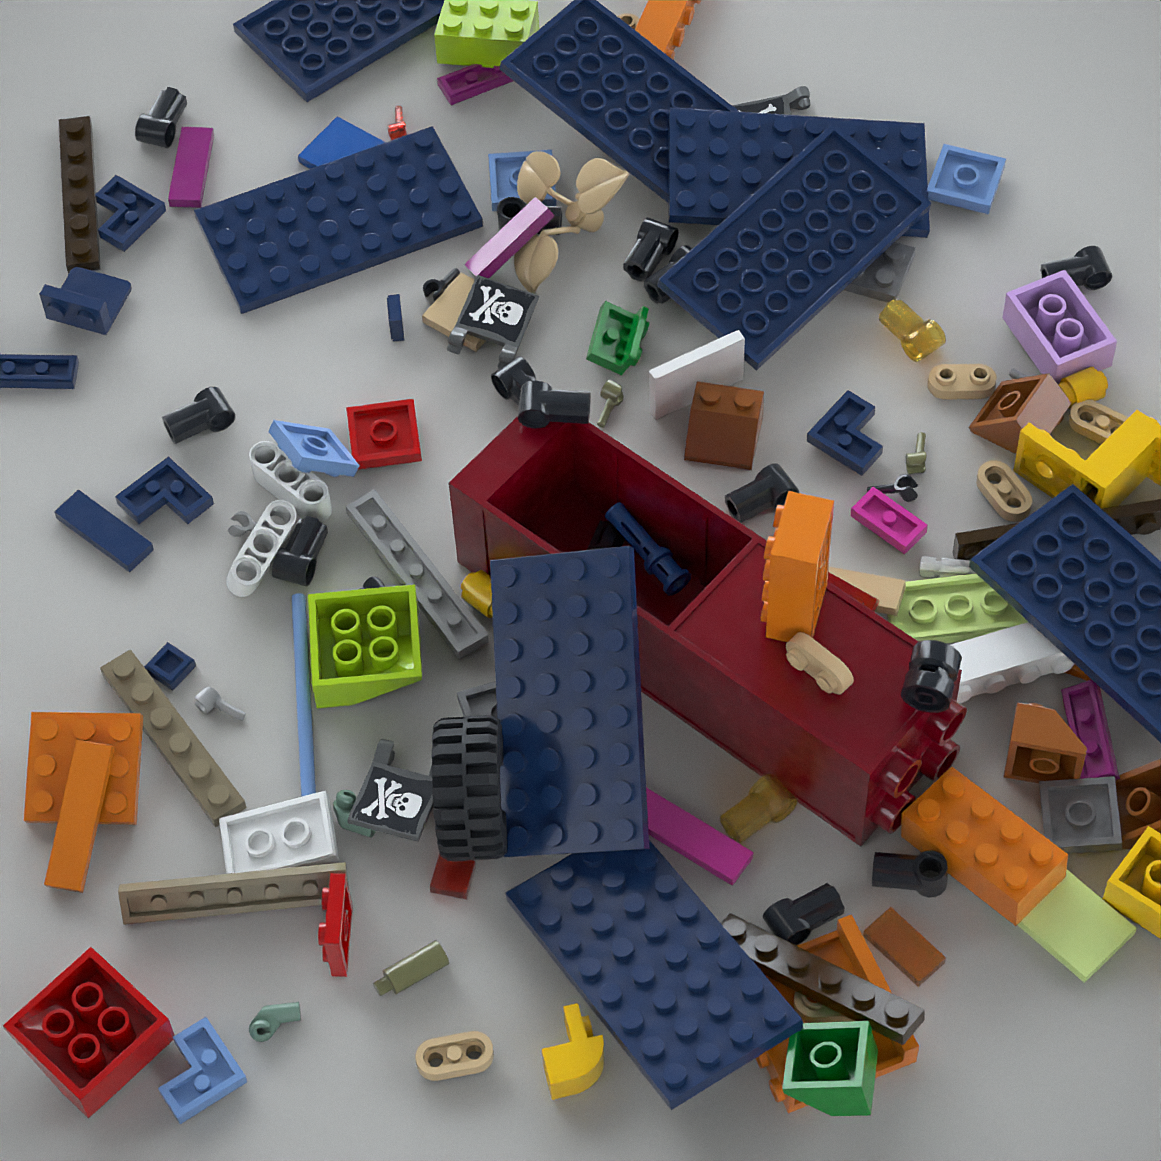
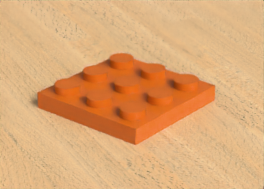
M31 712L24 821L26 823H58L77 739L112 745L115 748L98 824L137 825L143 715L141 713Z

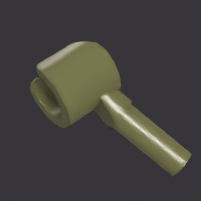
M608 380L600 392V396L607 400L597 422V425L602 428L605 427L615 405L618 406L624 399L621 385L612 380Z
M923 432L917 434L915 453H906V470L908 474L924 473L926 471L925 461L927 455L924 450L926 434Z

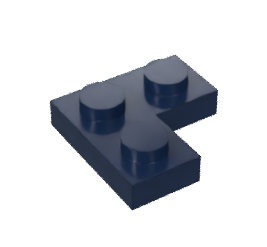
M115 175L95 194L97 203L114 213L98 229L99 236L123 252L166 212L165 202L118 175Z
M847 390L807 433V442L863 476L883 452V445L860 432L875 415V406Z
M169 456L115 496L117 504L138 524L165 504L187 524L214 505L213 497Z

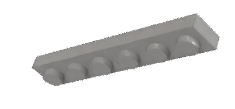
M376 490L346 505L348 516L401 585L415 584L418 607L458 659L463 658L489 642L487 632Z

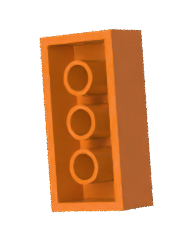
M788 491L785 505H777L773 521V527L776 529L774 536L768 537L764 552V559L767 560L763 573L765 584L762 593L764 605L761 621L767 622V638L788 642L799 632L813 638L827 587L834 500Z
M954 767L949 768L902 812L901 837L921 853L932 850L942 854L947 860L948 874L1015 926L1066 877L1068 854Z

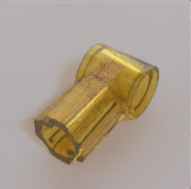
M893 299L888 302L879 314V321L901 341L904 352L915 362L921 361L946 343L944 331L937 322L931 319L924 321L901 299Z
M770 773L761 777L751 787L748 796L720 816V823L725 829L726 834L741 844L770 821L778 823L784 820L795 809L798 801Z

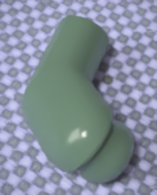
M350 790L339 791L336 795V800L333 802V810L338 824L343 829L372 838L376 832L375 830L348 824V817L356 801V795Z

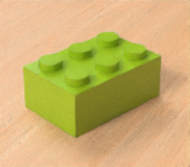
M444 0L434 33L437 63L463 66L480 64L482 67L487 68L500 66L503 59L540 29L538 1Z

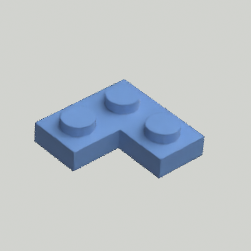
M204 1017L173 1037L175 1045L191 1068L158 1089L179 1124H182L248 1081L207 1017Z

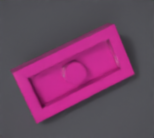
M872 487L851 508L850 516L903 554H906L927 533L928 525L875 487Z

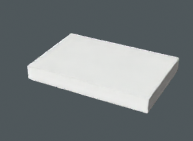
M739 330L649 371V412L655 420L691 404L697 381L730 386L743 380L745 338Z
M326 790L219 818L226 874L322 865L339 861L330 799Z

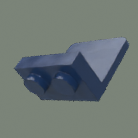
M75 267L70 271L61 288L45 284L39 295L46 319L107 335L128 298L132 287L131 283L127 280Z

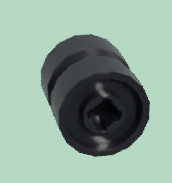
M924 640L914 645L909 662V671L906 673L901 690L903 701L917 710L928 713H939L947 710L951 703L955 687L954 682L957 680L962 661L960 652L953 646L936 640Z

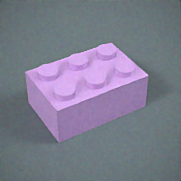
M1066 270L1006 293L1002 318L1041 374L1050 373L1056 383L1059 384L1062 378L1088 367H1094L1097 371H1101L1112 366L1117 341Z

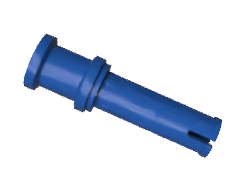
M619 502L613 505L606 512L605 518L611 522L645 561V570L649 575L654 574L664 585L663 591L668 596L680 592L689 583L692 574L687 569H682L672 558L673 553L668 548L660 547L625 508L623 503Z

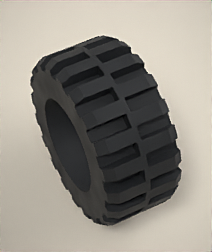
M492 715L441 718L433 726L431 754L433 811L439 854L448 861L499 859L507 853L506 812L501 809L500 767L504 765L500 719Z

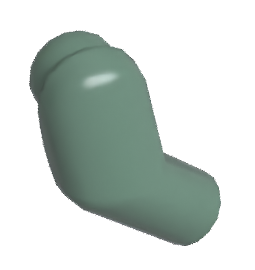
M299 1002L262 1007L249 1025L250 1036L258 1042H264L273 1036L282 1023L301 1021Z

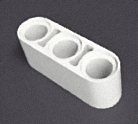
M261 441L253 445L250 449L249 457L254 479L257 483L279 500L291 503L296 513L302 518L311 516L318 518L322 523L330 517L332 512L328 486L323 480L312 472L304 473L294 468L288 456L275 443Z
M275 500L266 507L233 561L226 578V585L234 595L246 597L256 590L273 562L277 551L287 539L297 517L294 506L288 501ZM279 516L284 519L286 524H275L270 517ZM254 544H264L269 552H258ZM245 571L251 575L252 580L243 581L237 576L236 572Z

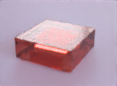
M439 854L430 883V892L467 900L476 869V862L474 860L448 861Z

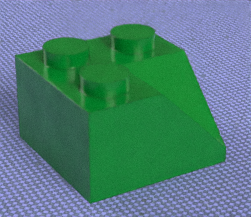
M869 1021L803 1023L804 1028L789 1037L782 1086L784 1094L830 1116H871L878 1048Z

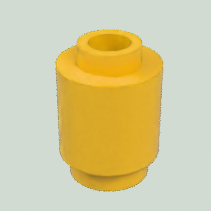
M1088 367L1064 377L1058 384L1071 401L1068 409L1076 402L1080 403L1085 400L1098 401L1105 397L1106 389H1108L1106 376L1102 371H1097L1094 367Z
M483 570L469 573L461 584V598L487 618H492L491 576Z

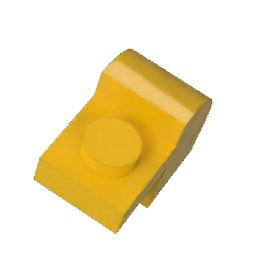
M578 1003L563 1006L564 1024L569 1042L541 1049L543 1067L552 1100L575 1095L587 1090L598 1080L604 1067L603 1034L593 1036L589 1015L581 1016Z

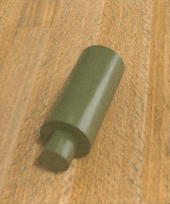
M435 940L382 970L384 977L375 981L373 985L379 996L391 990L394 994H398L449 965L448 957L440 943Z

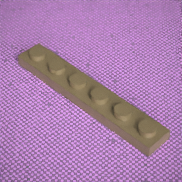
M131 649L100 667L103 677L129 712L141 713L143 715L144 732L215 827L220 825L219 818L238 814L247 808L245 800Z
M346 862L119 884L118 895L123 925L322 905L323 887L329 888L330 873L346 874L348 882Z

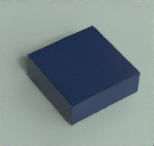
M400 294L388 295L387 308L391 340L393 339V342L405 341Z
M167 642L144 668L151 677L173 691L196 667V663L193 658Z

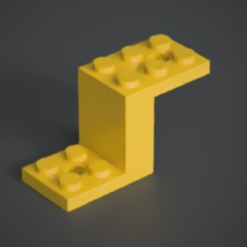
M1136 410L1100 447L1084 460L1076 451L1067 449L1054 440L1045 430L1038 429L1031 423H1028L1020 431L1013 471L1051 498L1056 497L1074 484L1101 509L1119 506L1146 477L1161 486V425L1154 418Z

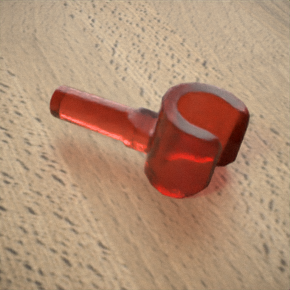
M401 106L395 107V123L387 125L390 140L407 135Z

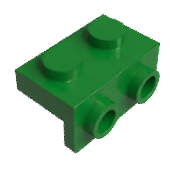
M605 301L598 313L586 360L621 376L630 365L636 366L643 351L639 347L640 341L645 337L650 322L646 321L649 308L642 306L634 314Z

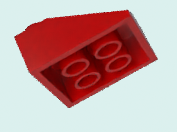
M92 947L88 948L2 1025L62 1094L88 1119L167 1047L175 1036L169 1019Z

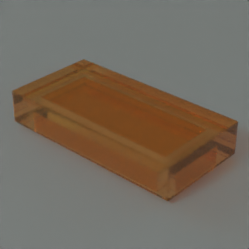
M892 907L864 930L863 936L917 987L945 964L946 957Z

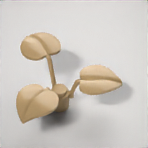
M536 151L526 157L517 180V192L520 199L526 204L535 197L542 202L548 193L568 206L565 216L571 224L568 227L541 231L539 236L534 235L515 253L514 267L516 275L526 290L535 294L539 285L550 275L558 259V247L555 240L549 237V235L570 232L579 234L580 229L588 232L599 230L604 221V214L601 209L615 196L629 176L627 171L618 168L604 159L595 158L588 161L577 176L576 187L579 193L575 196L578 201L574 202L551 188L557 183L561 174L559 164L552 155Z

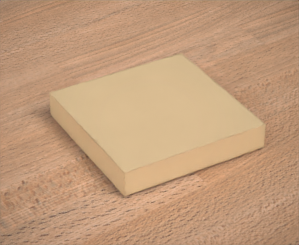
M461 272L422 315L423 323L449 337L475 279ZM467 334L463 345L477 352L486 341Z

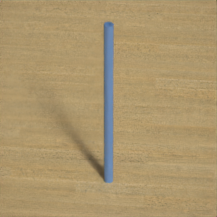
M296 593L292 595L291 599L302 797L316 793L306 596L302 593Z

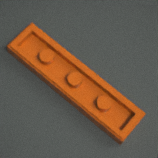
M76 739L44 882L46 887L80 893L84 891L115 749L112 745Z

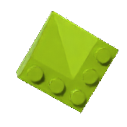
M415 584L308 594L312 688L317 708L355 705L422 680L419 608Z

